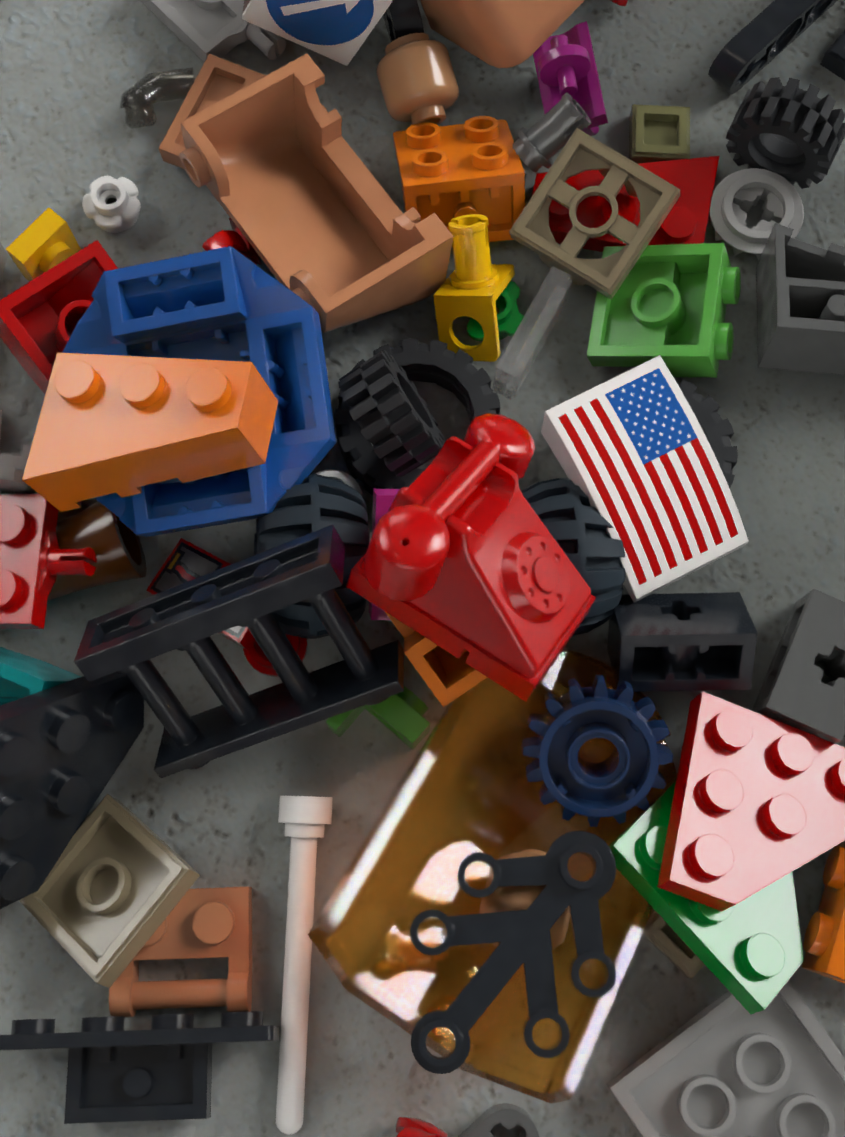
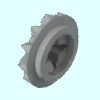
M743 169L728 175L717 185L712 195L708 221L712 222L715 229V241L724 240L732 246L734 256L746 252L755 254L759 261L775 223L794 229L791 238L795 239L804 220V207L795 187L781 175L765 169ZM759 199L764 201L761 208L763 210L761 215L763 220H760L756 226H752L750 229L746 227V212H749L752 206H756Z

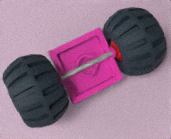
M310 474L301 484L287 489V492L277 502L275 509L271 513L256 519L254 555L333 524L345 545L343 585L335 588L354 623H356L365 611L367 600L346 587L351 569L366 554L370 543L366 504L356 489L342 481ZM556 478L541 481L521 490V492L591 588V594L597 597L588 614L572 636L588 633L607 622L613 615V609L621 600L623 583L625 581V568L622 567L619 557H625L622 540L609 537L606 528L614 527L600 515L596 507L590 506L589 497L578 485H574L572 480L569 478ZM373 489L372 534L380 517L388 512L399 489ZM300 601L272 612L283 632L287 635L306 639L330 636L310 603ZM369 602L371 620H390L385 611Z

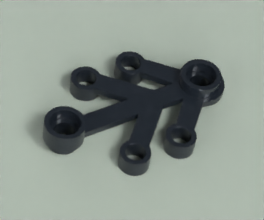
M572 831L557 838L551 844L545 856L495 860L486 853L477 852L470 854L462 860L457 871L459 887L470 897H487L498 887L546 886L527 910L447 916L439 910H426L415 917L410 928L411 941L418 951L426 955L441 954L450 946L500 942L447 1010L437 1009L429 1011L416 1022L411 1035V1049L421 1067L435 1074H446L458 1069L464 1063L470 1050L469 1030L522 964L524 965L529 1016L523 1025V1039L526 1046L535 1055L542 1058L556 1057L566 1049L569 1043L570 1032L566 1021L558 1013L550 929L568 906L577 955L569 967V979L572 986L580 994L595 998L606 995L613 988L616 981L615 966L612 960L604 954L598 902L601 897L609 892L614 883L616 862L610 847L603 839L590 832ZM573 854H584L592 861L593 873L587 881H577L569 874L567 864ZM483 862L490 867L493 879L489 887L477 890L468 885L465 879V870L471 863ZM429 918H436L442 921L446 927L447 934L444 942L434 948L423 945L418 937L420 924ZM588 959L598 960L605 970L603 983L594 989L585 987L579 978V969L583 962ZM544 1018L553 1019L559 1028V1038L549 1048H540L534 1043L532 1038L534 1025ZM437 1027L449 1029L455 1037V1047L445 1057L432 1055L426 1046L427 1035Z

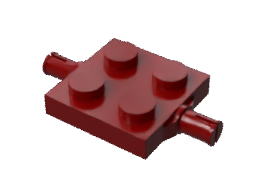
M39 494L0 495V629H44L47 600L56 582V577L58 575L92 576L96 571V567L89 564L97 563L96 553L93 548L60 549L56 536L59 510Z

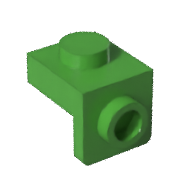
M405 686L403 692L392 695L379 704L364 705L328 718L326 721L329 729L340 737L363 710L366 709L412 750L417 747L430 731V723L422 717L429 708Z

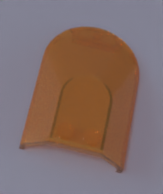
M563 649L527 702L491 679L486 678L449 703L308 933V936L343 987L410 1035H412L416 1022L424 1014L437 1009L447 1010L496 949L493 943L450 946L445 952L438 955H426L418 951L411 941V924L415 917L423 911L439 910L447 916L479 914L482 898H473L466 895L459 887L457 881V871L465 857L481 852L497 860L504 855L521 852L526 849H536L547 853L551 844L557 838L572 831H586L595 834L609 846L643 812L642 809L634 806L625 812L626 822L619 824L613 816L601 817L597 827H590L588 817L578 813L567 821L562 818L561 804L557 800L547 805L540 801L539 790L544 781L528 782L526 777V766L532 761L539 759L523 755V739L538 737V734L528 726L530 713L545 715L548 709L544 701V695L547 692H551L559 698L568 693V680L573 678L583 688L592 686L596 675H603L606 687L616 690L617 687L612 668L605 663L582 653ZM633 692L632 701L636 703L646 696L642 692ZM655 710L648 721L663 719ZM670 733L668 736H666L664 739H662V740H660V741H658V742H656V743H659V744H663V745H665V746H668L667 743H666V741H665V739H666L667 737H669V736L671 735V733ZM593 738L581 746L578 755L587 762L599 763L610 757L615 745L604 738ZM674 762L659 765L658 770L664 775L667 782L666 788L678 774ZM652 787L646 795L649 804L664 789ZM573 854L569 858L567 868L571 877L577 881H587L593 873L592 861L584 854ZM483 862L471 863L465 870V879L468 885L477 890L485 889L490 867ZM617 868L611 889L598 900L604 954L612 960L616 969V981L613 988L606 995L593 998L580 994L572 986L569 979V967L577 955L571 916L564 942L552 950L558 1013L566 1021L570 1032L569 1043L566 1049L556 1057L542 1058L535 1055L526 1046L523 1039V1025L529 1016L524 965L522 964L469 1030L470 1050L466 1060L459 1067L461 1070L551 1104L567 1101L572 1098L653 910L652 906ZM436 918L425 919L418 928L419 940L427 947H438L446 938V927L442 921ZM588 959L583 962L579 969V978L582 984L589 989H594L603 983L605 970L598 960ZM544 1018L536 1022L532 1030L534 1043L540 1048H549L557 1042L559 1028L553 1019ZM437 1027L427 1035L426 1046L442 1057H445L453 1051L455 1037L449 1029Z

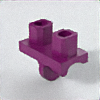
M587 21L576 24L565 33L550 36L533 53L544 114L554 107L567 92L573 100L577 101L591 120V124L581 131L593 136L599 132L598 126L608 123L590 31Z

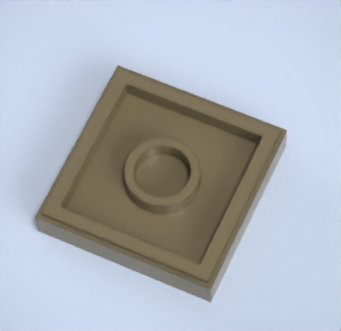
M107 794L73 835L39 890L19 901L97 984L110 988L198 879L200 874L124 804Z

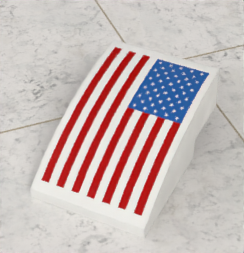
M660 355L545 411L541 433L567 477L588 496L590 507H596L600 515L614 527L606 528L609 537L622 540L625 557H619L622 567L625 568V581L623 585L634 603L748 543L749 540L739 511L714 452L680 387Z

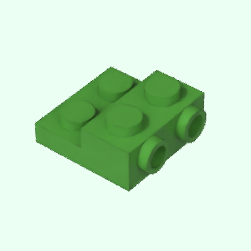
M725 244L648 245L612 300L597 291L587 350V358L591 365L637 367L660 355L673 377L717 378L719 360H730L733 353L732 323H724L727 304H738L741 292L740 268L731 267ZM624 246L604 247L602 258L619 252Z

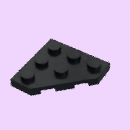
M115 672L88 682L85 676L0 706V909L39 890L144 728V698L126 673L118 674Z

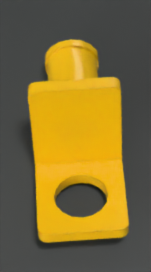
M481 214L462 215L451 219V222L448 223L449 231L454 236L452 248L455 270L433 295L439 341L447 343V349L454 353H457L459 349L466 352L473 358V361L495 362L501 354L495 301L514 277L515 269L512 264H491L487 227L489 225L488 217ZM462 316L472 317L482 326L484 332L483 341L475 346L461 343L453 333V321Z

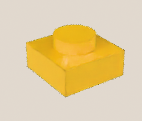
M48 207L6 250L22 275L30 282L80 251L81 248L67 222Z

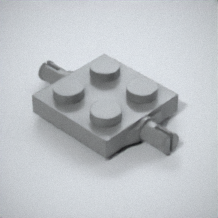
M140 0L203 62H205L209 54L223 58L237 45L247 40H250L269 60L277 59L276 53L280 56L285 50L286 41L284 38L242 19L244 0Z

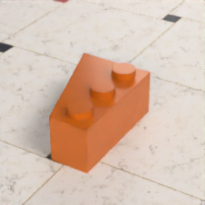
M57 352L22 481L60 512L81 508V501L117 493L123 498L142 493L141 486L178 478L182 483L265 464L278 400L252 362Z

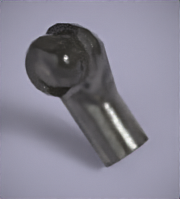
M193 67L149 73L122 94L120 108L125 109L126 124L131 129L153 126L157 120L153 104L185 99L196 79Z

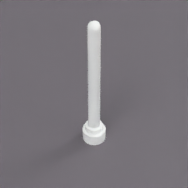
M280 796L278 823H285L284 836L291 837L276 1104L277 1128L287 1135L298 1132L302 1127L304 1118L317 838H324L325 824H331L332 797Z

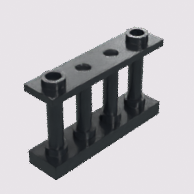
M333 524L89 620L74 663L88 682L115 672L118 674L126 673L164 726L154 767L155 772L160 778L186 769H198L211 760L358 707L379 704L390 696L404 691V649L399 640L370 650L335 588L343 585L345 545ZM300 601L310 603L344 660L309 673L272 612ZM237 625L248 627L282 683L249 695L210 636ZM175 649L179 651L186 650L223 705L190 716L150 659Z

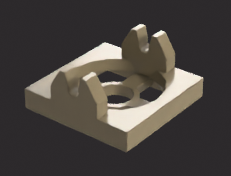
M576 128L509 233L512 239L537 253L539 258L552 271L558 272L559 270L566 274L573 284L580 286L587 284L612 300L679 199L680 189ZM598 170L604 176L599 186H588L580 191L565 183L567 179L584 171ZM623 186L626 187L625 189L629 195L639 199L640 222L638 226L618 215L616 196ZM590 196L605 198L612 208L609 220L598 228L585 227L576 217L578 205ZM552 200L569 209V217L573 225L560 246L555 241L549 227V207ZM608 233L626 244L619 252L605 258H577L589 238L601 237Z

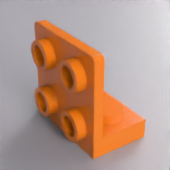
M476 116L466 120L464 124L438 126L434 123L422 122L413 124L406 130L393 133L394 148L403 190L404 212L414 207L421 216L420 221L435 213L448 230V223L453 218L468 214L485 215L489 221L487 226L489 242L514 240L511 238L509 231L525 208V172L520 157L513 148L514 140L506 120H497L490 116Z

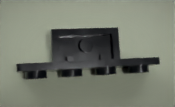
M262 1011L221 1013V1027L194 1028V1014L152 1015L151 1030L124 1031V1016L82 1018L81 1032L55 1033V1019L12 1020L11 1035H0V1051L69 1048L64 1124L207 1119L211 1117L212 1043L280 1041V1026H263Z

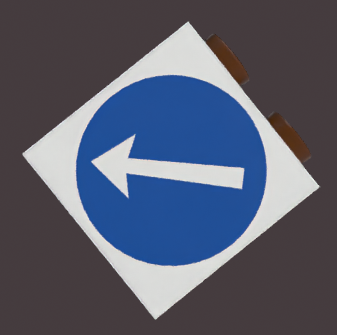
M244 0L242 19L347 66L393 0Z

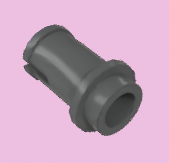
M566 92L562 99L529 130L522 127L518 131L519 139L513 144V148L520 159L533 172H537L542 166L549 169L553 165L551 158L566 145L576 128L580 130L585 127L587 128L591 124V120L577 101L573 100L571 95Z

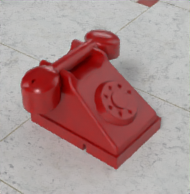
M486 413L472 419L464 441L455 436L448 438L438 455L409 487H402L398 490L388 512L378 520L366 554L351 569L346 587L458 659L467 650L470 653L465 662L466 664L527 702L584 620L597 597L591 594V588L519 488L518 480L524 477L536 449L529 430L519 422L504 415Z

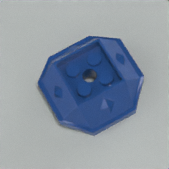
M232 246L103 272L91 295L94 298L93 302L77 323L62 353L252 362L277 398L278 406L265 464L182 483L178 478L141 486L142 493L123 498L117 493L95 497V499L120 518L119 520L136 535L145 537L253 520L271 513L275 509L277 502L287 492L286 490L291 489L294 485L301 484L337 443L319 313L310 304L263 271Z

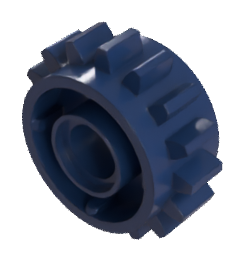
M596 675L592 686L581 688L579 683L573 678L568 680V693L560 698L551 692H547L544 695V701L548 709L545 715L530 713L528 726L538 734V737L523 739V755L539 759L532 761L526 766L528 782L544 781L539 790L540 801L547 805L557 800L561 804L562 818L567 821L578 813L588 817L590 827H597L601 817L613 816L619 824L626 822L625 812L637 806L646 811L650 807L646 795L652 787L664 789L667 784L664 775L658 770L659 765L672 763L673 754L668 746L656 742L664 739L670 732L664 720L648 721L655 712L656 707L648 696L634 703L632 701L633 688L629 682L623 681L616 690L606 687L603 675ZM593 738H604L615 745L610 757L599 763L587 762L578 755L581 746Z

